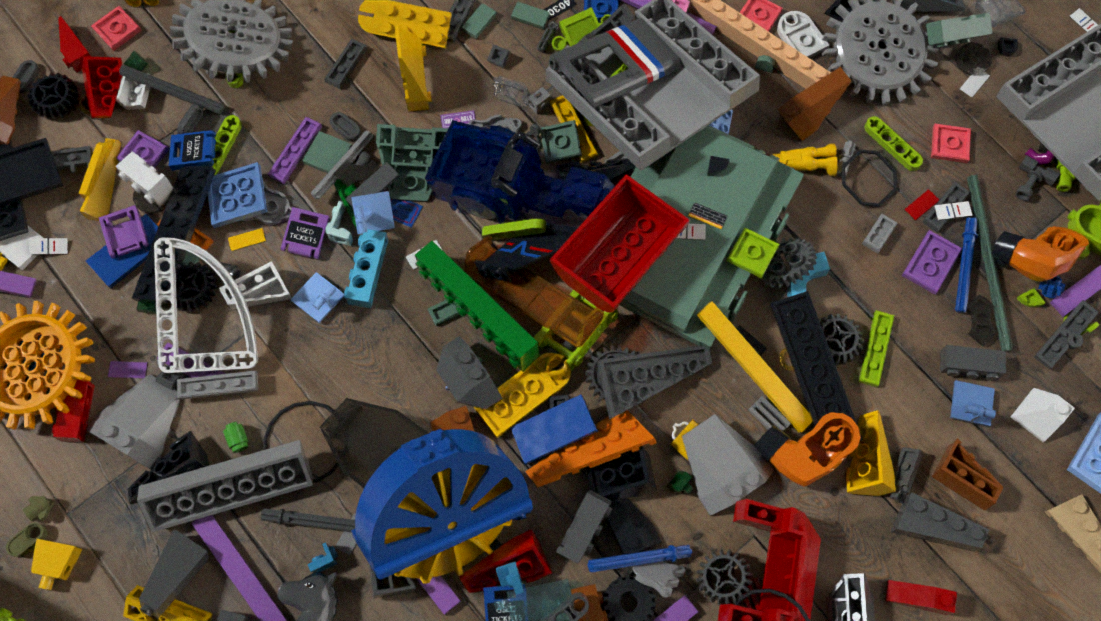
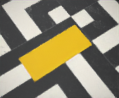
M263 228L228 238L231 251L266 241Z

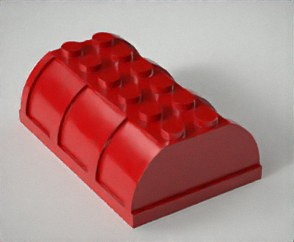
M626 174L553 255L550 263L569 287L598 309L612 313L628 293L641 281L652 265L666 252L677 236L685 230L690 219Z

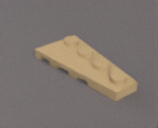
M1081 494L1045 511L1049 517L1055 520L1061 531L1066 532L1073 540L1072 543L1087 555L1086 558L1101 573V525L1083 495Z

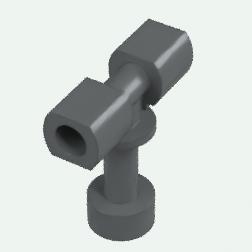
M1026 155L1019 168L1028 172L1029 180L1025 186H1019L1015 195L1023 201H1028L1033 194L1032 187L1036 182L1044 181L1052 186L1060 173L1049 167L1047 170L1036 165L1038 163L1037 160Z

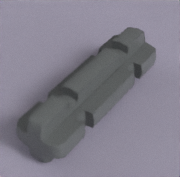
M551 21L548 28H546L541 37V41L537 45L538 51L544 53L547 50V46L555 35L554 33L559 28L557 22Z

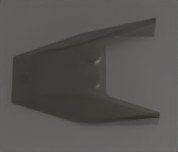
M346 398L320 426L341 470L362 489L365 488L368 480L378 467L390 455L400 449L402 444L429 434V432L398 410Z

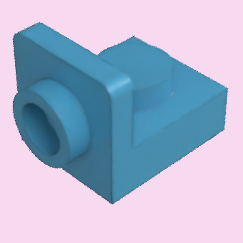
M326 542L322 544L326 555L316 556L312 559L311 563L307 564L311 573L322 572L337 564L335 558L338 555L334 546L330 547Z
M516 562L496 568V573L502 587L507 585L509 588L513 587L516 595L524 593Z

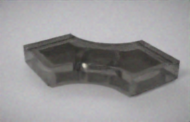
M373 160L366 165H354L346 161L334 176L347 187H350L354 183L365 182L381 167Z
M979 294L967 306V311L972 319V326L968 335L983 347L997 332L990 320V314L994 306Z

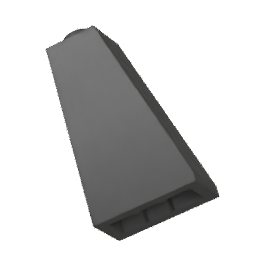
M174 529L139 598L142 612L148 616L153 615L159 618L209 560L208 551Z

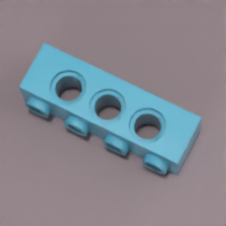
M367 229L368 232L359 236V250L354 254L353 261L355 265L354 269L350 270L349 287L346 286L344 297L349 305L371 309L388 244V236L386 232ZM368 249H374L372 253H366ZM364 266H370L368 270H361ZM365 283L364 287L357 288L358 284Z

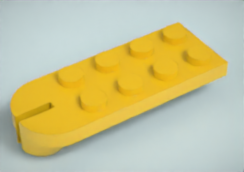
M365 0L360 5V12L374 14V17L358 14V22L366 32L396 38L395 26L399 25L421 38L422 44L446 48L452 16L451 12L390 0Z
M557 353L541 355L523 372L519 371L497 388L502 400L486 410L473 406L474 410L497 438L569 383L571 370L568 368L567 362L564 361L565 356ZM564 362V365L561 368H559L557 371H552Z

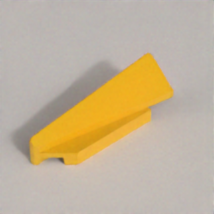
M105 138L104 143L99 142L95 146L79 190V195L84 199L80 212L86 219L99 221V217L109 214L117 170L116 165H118L116 157L119 155L121 147L119 140Z

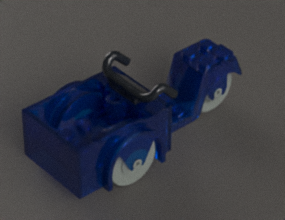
M452 120L425 176L436 199L448 202L453 211H456L459 205L465 211L484 219L496 218L499 224H502L505 218L516 221L520 211L528 213L529 210L561 218L564 212L570 209L576 215L586 219L615 187L606 175L576 167L570 169L566 180L546 176L540 168L542 162L536 149L539 146V142L524 132L515 133L507 128L495 125H488L482 128Z

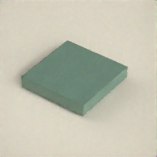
M575 120L540 128L547 164L582 156Z
M319 131L306 153L303 163L328 173L352 147V144Z

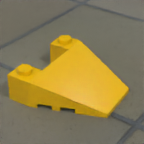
M397 25L395 26L398 61L408 112L428 110L432 97L431 91L427 92L423 56H427L426 46L422 45L421 38Z

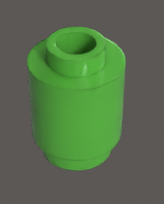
M237 422L227 424L223 433L229 449H232L233 453L246 450L249 441L243 425Z

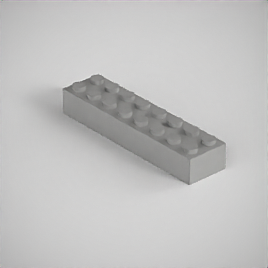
M297 440L141 485L138 490L137 502L151 532H155L312 486V470L301 440Z

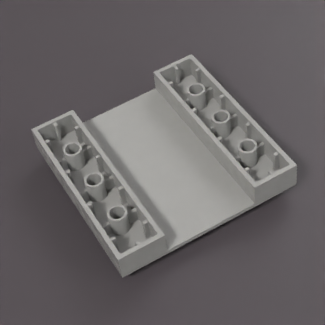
M652 0L635 11V20L642 18L670 47L681 61L682 66L680 70L594 108L562 71L555 72L550 66L547 68L550 83L640 171L759 91L760 75L672 0ZM610 47L571 62L591 85L609 78L624 64Z
M1101 24L1004 83L996 97L1098 201H1101Z

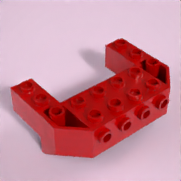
M750 499L737 501L733 522L770 531L762 589L770 588L787 594L802 606L808 618L811 619L821 538L805 513L794 507L783 509ZM761 593L759 611L734 604H722L718 614V621H805L796 606L786 598L772 593Z

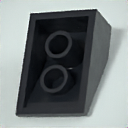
M640 446L638 451L632 452L630 450L624 452L619 458L592 468L587 466L590 489L609 500L639 497L656 492L657 488L650 455L643 446Z

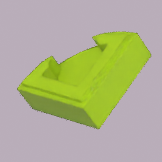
M1035 288L1017 297L1019 302L1028 307H1041L1045 304V301Z

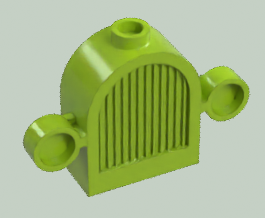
M591 7L559 21V27L564 37H554L552 40L553 49L558 52L565 49L567 45L573 46L577 44L585 35L598 28L611 15H604L599 23Z
M1101 203L1099 205H1085L1078 211L1073 209L1067 216L1069 220L1068 229L1082 234L1089 242L1077 260L1085 259L1090 254V250L1101 256Z

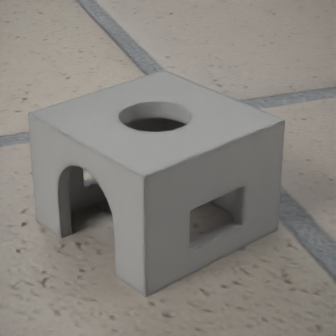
M543 87L529 96V100L532 102L531 104L529 103V107L538 114L550 105L551 95ZM541 93L542 96L537 99L535 96Z

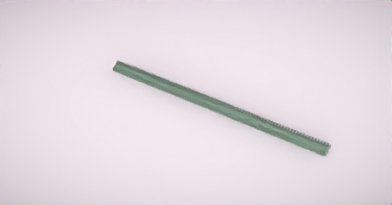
M971 175L967 178L970 189L974 216L977 218L978 237L982 248L981 252L994 307L993 311L1001 350L1012 351L1013 349L1011 348L1013 346L1011 345L1013 344L1009 342L1011 341L1009 340L1011 335L1008 333L1010 330L1007 328L1009 327L1006 324L1008 321H1006L1007 319L1005 318L1007 317L1004 315L1006 310H1003L1005 306H1002L1004 305V301L1001 299L1003 298L1001 297L1002 292H1000L1002 290H999L1001 289L998 286L1000 281H998L999 279L997 278L999 277L996 275L998 272L995 267L997 266H994L996 261H994L995 257L992 256L991 251L993 246H991L992 244L990 243L992 242L989 240L991 239L989 238L990 231L987 229L989 227L986 225L988 224L986 223V212H984L985 210L983 209L985 208L982 206L984 204H982L983 197L982 193H980L981 189H979L981 187L978 185L980 184L977 181L979 180L977 179L978 175Z

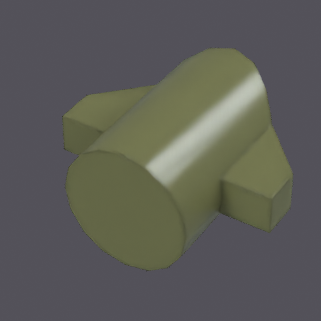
M45 496L30 497L28 499L30 505L23 509L24 514L32 522L38 518L41 521L46 520L54 503Z

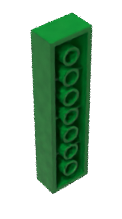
M432 240L415 254L417 261L415 264L419 268L418 273L424 280L428 279L435 291H441L444 294V299L450 305L454 304L457 307V312L462 317L466 316L470 320L471 326L483 333L482 336L487 342L490 343L492 341L496 345V350L502 356L506 355L509 358V363L515 369L519 368L523 372L540 357L538 342Z

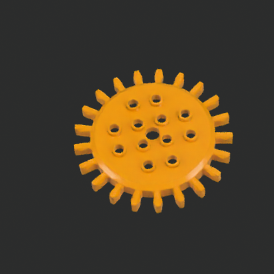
M34 301L32 314H27V309L22 304H16L17 317L12 320L8 314L0 312V319L3 322V325L0 327V423L6 413H9L6 424L7 428L16 430L20 416H24V428L33 430L35 429V415L39 414L44 423L52 424L53 420L50 413L52 408L56 406L57 410L67 414L69 412L67 405L63 402L68 394L74 398H82L83 395L73 388L77 379L91 381L92 377L84 372H80L81 364L95 362V358L89 355H81V349L92 345L93 340L87 337L80 340L76 338L87 327L85 324L78 322L69 328L68 324L76 316L71 311L66 310L62 317L57 320L56 317L61 307L55 303H51L46 315H43L44 304L39 301ZM36 361L35 369L30 371V364Z

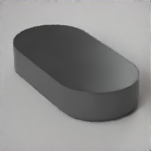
M26 60L21 63L12 77L21 81L19 93L26 92L39 74V66L32 60Z
M196 103L190 106L178 124V134L191 133L203 115L202 106Z
M337 112L330 117L329 122L332 129L347 141L354 142L360 138L361 129L359 125L344 113Z

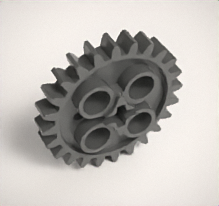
M790 237L788 241H785L783 238L781 243H778L780 245L763 277L758 278L766 286L770 284L771 287H774L776 284H778L779 288L783 284H786L788 287L790 282L796 284L797 279L803 280V275L809 276L808 270H814L813 265L817 264L814 247L811 246L810 242L806 243L805 239L800 241L797 237L793 241L792 237ZM781 253L784 254L786 261L791 269V271L789 272L787 271L785 264L780 256Z
M611 345L609 351L603 347L602 353L597 351L596 357H591V363L587 365L589 370H586L585 373L586 376H589L586 378V383H591L588 390H595L592 395L593 397L600 396L599 402L605 399L597 361L635 355V351L628 353V347L622 351L620 345L617 350H614V347Z

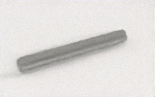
M365 131L312 190L311 195L315 199H320L371 142L374 135L370 131Z

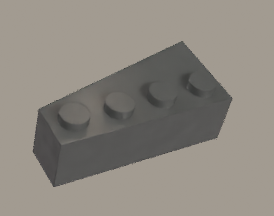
M911 492L905 497L890 533L920 538L929 542L942 543L947 546L974 552L983 547L989 529Z

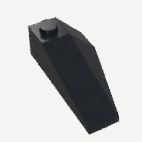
M191 431L169 446L171 450L163 458L160 456L156 460V465L150 471H145L128 488V499L131 505L138 503L139 486L209 466L207 454Z

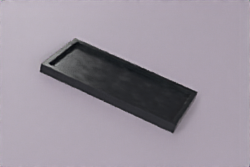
M47 138L0 152V207L63 186Z

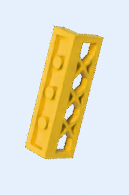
M137 585L126 596L123 617L134 621H156L140 609L139 598L144 587ZM174 599L158 619L159 621H211L213 613ZM131 606L136 607L140 614L132 612Z

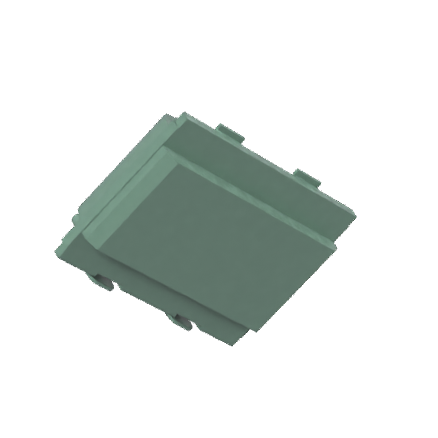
M709 125L642 171L635 166L632 170L634 171L631 175L632 179L690 219L689 224H705L706 232L705 240L676 238L619 305L698 346L702 345L710 350L716 337L699 319L697 314L709 302L713 301L726 318L733 322L748 293L745 290L741 298L737 296L739 289L744 288L751 273L727 262L730 252L744 227L774 242L777 241L790 215L786 213L781 222L779 221L782 211L785 212L804 174L779 162L780 158L766 154L765 151L758 150L754 146ZM711 156L730 159L725 170L717 175L707 176ZM694 202L727 215L722 229L688 216Z

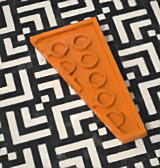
M626 410L610 420L609 416L595 424L597 432L553 452L525 472L538 488L560 480L562 475L570 472L573 475L580 472L579 469L587 466L592 468L619 458L624 452L630 450L632 452L638 451L640 446L648 443L650 446L657 443L656 439Z

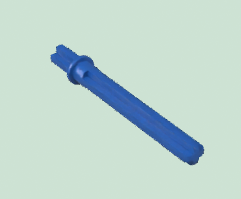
M974 217L966 218L965 232L962 233L964 239L955 310L958 313H965L967 311L975 239L978 238L976 233L977 218Z
M669 545L668 548L592 559L588 561L587 567L589 572L592 573L667 560L675 562L676 559L691 557L692 549H690V545L676 547Z

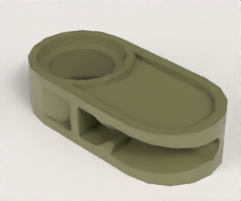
M30 523L7 542V553L18 558L25 556L35 548L37 539L44 540L46 538L47 528L40 523ZM39 527L41 530L40 535L37 538H32L31 531Z

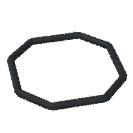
M861 149L842 165V185L860 205L880 207L898 189L897 172L878 151ZM860 153L877 155L893 172L894 189L879 203L862 202L846 184L845 167Z

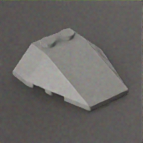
M151 374L100 411L86 429L150 470L164 452V444L167 435L170 434V426L180 403V400L177 398V390H170L157 383L156 377Z
M715 414L682 436L688 461H690L693 480H695L698 490V498L709 515H713L735 504L765 483L775 471L769 461L765 460L754 445Z

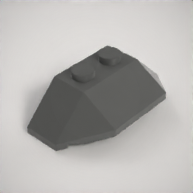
M460 336L443 346L436 371L458 403L486 410L502 400L491 377L470 346Z
M864 573L843 574L840 578L841 580L828 596L829 621H875L874 597L866 575Z

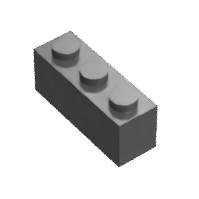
M946 345L940 351V373H947L948 376L966 375L967 378L971 379L985 377L987 380L996 381L1006 374V351Z

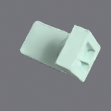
M338 201L337 206H334L332 210V220L326 226V234L330 241L351 246L353 242L351 233L344 228L338 229L345 212L343 202Z

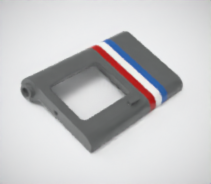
M642 18L558 51L549 57L550 68L555 72L562 71L594 108L678 71L682 66L679 57ZM610 47L629 69L596 84H589L571 62Z

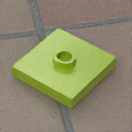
M744 227L727 258V262L762 278L780 244Z

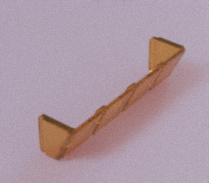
M486 236L467 251L464 272L478 285L487 291L493 292L495 296L517 310L520 309L525 315L545 328L553 330L556 335L575 347L582 346L602 321L604 311L597 307L594 310L527 268L511 273V282L481 276L474 262L475 260L484 261L497 251L491 247V236Z

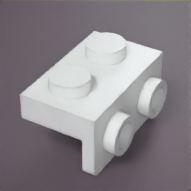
M123 76L116 101L127 110L145 109L151 87Z

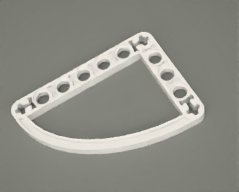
M159 238L154 244L158 365L160 370L165 373L254 368L258 363V351L253 322L245 299L230 273L215 257L197 245L176 238ZM163 242L169 245V248L165 249V255H170V258H160V255L164 256V251L160 249ZM175 248L186 250L200 257L223 280L238 309L244 329L247 351L179 355ZM163 261L170 263V269L166 272L160 269V264ZM165 280L171 283V288L168 291L161 289V283ZM164 300H169L172 304L171 309L168 311H164L161 307ZM169 319L173 325L170 330L166 331L163 329L162 323L164 320ZM166 339H170L173 342V347L170 350H166L163 347V342ZM163 353L174 354V356L169 355L170 362H173V366H170L169 370L167 366H164V363L168 361V356H163ZM237 354H240L239 358H247V354H249L254 359L250 362V365L247 362H239L240 366H237L239 361ZM227 355L232 356L234 359L233 365L229 367L225 366L223 362ZM208 356L214 359L213 366L209 368L205 367L203 363L204 359ZM188 357L194 360V365L190 369L185 368L183 364L184 360Z

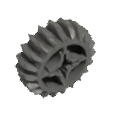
M829 314L827 318L825 316L822 317L820 322L823 331L826 328L830 329L826 341L828 346L834 349H830L835 365H838L839 362L842 365L846 364L847 361L852 362L854 357H858V351L863 349L861 344L864 342V339L860 338L863 332L857 331L859 325H853L854 319L849 322L847 315L841 318L840 314H836L834 318L832 314ZM851 340L850 350L845 351V343Z
M720 549L719 556L716 555L715 551H712V559L707 555L705 556L707 564L700 562V566L704 570H697V574L703 577H699L696 580L698 583L704 584L698 588L700 591L706 590L703 594L705 598L712 595L710 597L711 603L718 599V606L722 605L723 600H725L726 604H730L732 599L736 603V597H743V591L745 593L750 592L746 585H753V581L747 579L752 578L753 573L746 572L751 569L750 564L744 565L746 562L745 557L738 561L740 556L738 552L732 557L730 549H728L727 555H724L723 549ZM720 562H729L722 569L713 567ZM735 565L742 572L741 583L732 577ZM709 573L717 578L714 590L708 584ZM725 573H727L730 580L722 582L719 575L724 574L725 576ZM727 586L737 588L728 594L720 593Z

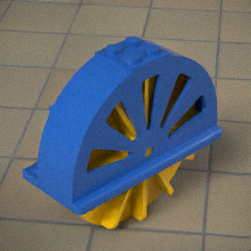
M440 428L402 444L400 449L390 455L378 467L368 480L360 496L356 509L355 529L351 530L378 579L394 574L397 577L417 578L423 584H429L432 577H438L453 571L458 576L462 575V567L473 561L484 551L490 555L493 552L490 545L499 535L502 528L510 526L512 519L531 511L533 505L532 500L529 498L528 487L523 475L493 440L471 430H441Z

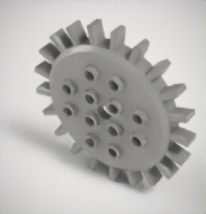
M191 0L193 9L181 3L179 13L184 16L172 15V24L177 26H170V37H182L173 39V49L187 48L181 51L180 59L185 61L194 57L196 59L193 62L194 71L197 72L206 65L210 67L209 78L213 79L218 71L226 72L227 82H232L234 73H242L247 83L250 82L251 72L257 71L265 79L267 76L265 66L267 65L278 72L280 70V62L274 58L285 62L288 61L289 52L282 49L292 51L293 40L283 38H291L292 29L280 28L285 26L286 17L282 16L273 19L276 7L271 6L264 11L261 9L262 0H255L253 4L246 2V0H207L203 3L200 0ZM234 30L236 31V33H230L228 31Z
M848 0L849 5L853 9L851 12L841 4L835 10L844 20L840 22L831 17L827 21L826 25L836 29L837 32L836 34L825 33L822 40L833 42L834 48L825 49L822 56H835L837 62L833 63L827 70L833 72L839 67L843 69L855 85L851 90L850 96L854 97L861 88L867 91L866 103H870L874 99L875 93H881L882 104L887 105L890 102V92H895L900 103L907 98L903 90L905 86L908 87L913 95H916L921 90L914 82L915 78H918L925 84L931 80L932 77L923 72L922 69L926 67L933 70L937 67L938 62L927 59V53L936 54L940 47L927 45L928 35L927 32H924L922 25L930 17L925 15L917 20L912 15L918 6L916 2L906 10L900 7L903 0H894V4L887 2V0H879L878 2L864 0L865 4L860 5L858 0ZM893 40H896L898 45L894 44ZM878 42H884L886 49H881L878 46ZM908 50L912 51L913 55H910ZM874 67L878 68L879 72H876Z

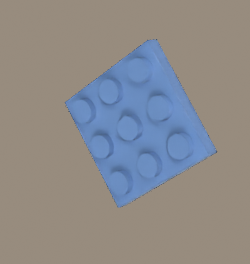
M258 162L214 175L208 191L211 225L214 228L267 213L261 166Z

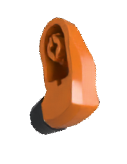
M1048 227L1035 240L1025 239L1023 236L1004 231L994 245L992 256L997 258L996 262L999 265H1011L1027 278L1043 282L1068 272L1089 242L1082 234L1065 227Z
M831 412L824 415L813 430L805 434L798 442L791 440L789 435L773 425L757 441L754 447L767 462H771L778 472L790 481L804 487L835 470L858 447L861 436L857 424L851 417L844 413Z

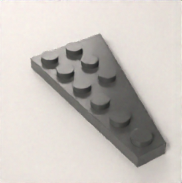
M701 345L597 361L609 420L712 364L709 349Z

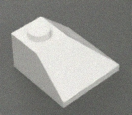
M1033 388L1011 415V418L1040 441L1045 442L1065 422L1075 408L1059 395Z

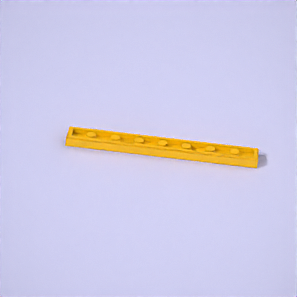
M713 301L709 302L697 314L699 319L799 433H802L812 422L810 413Z

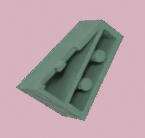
M990 12L926 24L929 45L936 44L937 47L970 42V38L992 34Z

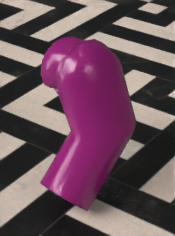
M1032 148L1024 154L1037 160L1038 163L1036 165L1049 164L1055 158L1050 151L1038 154Z

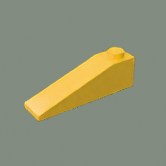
M876 410L860 415L858 428L863 440L859 441L858 447L850 455L852 461L850 468L847 467L846 472L847 492L849 494L871 496L896 492L894 469L880 412Z

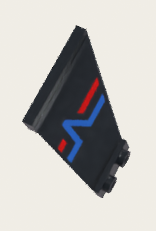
M547 222L545 233L512 237L484 261L475 260L474 263L481 276L511 282V273L552 257L578 228Z

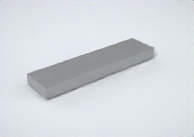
M257 371L177 379V398L179 400L258 391Z

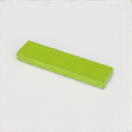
M877 310L874 312L859 383L873 387L879 386L895 315Z

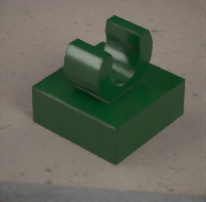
M678 471L666 486L672 492L681 491L683 494H690L694 489L688 483L692 477L684 471Z

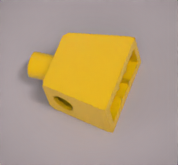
M37 539L31 573L42 576L38 588L51 591L55 579L66 581L82 549L71 545Z

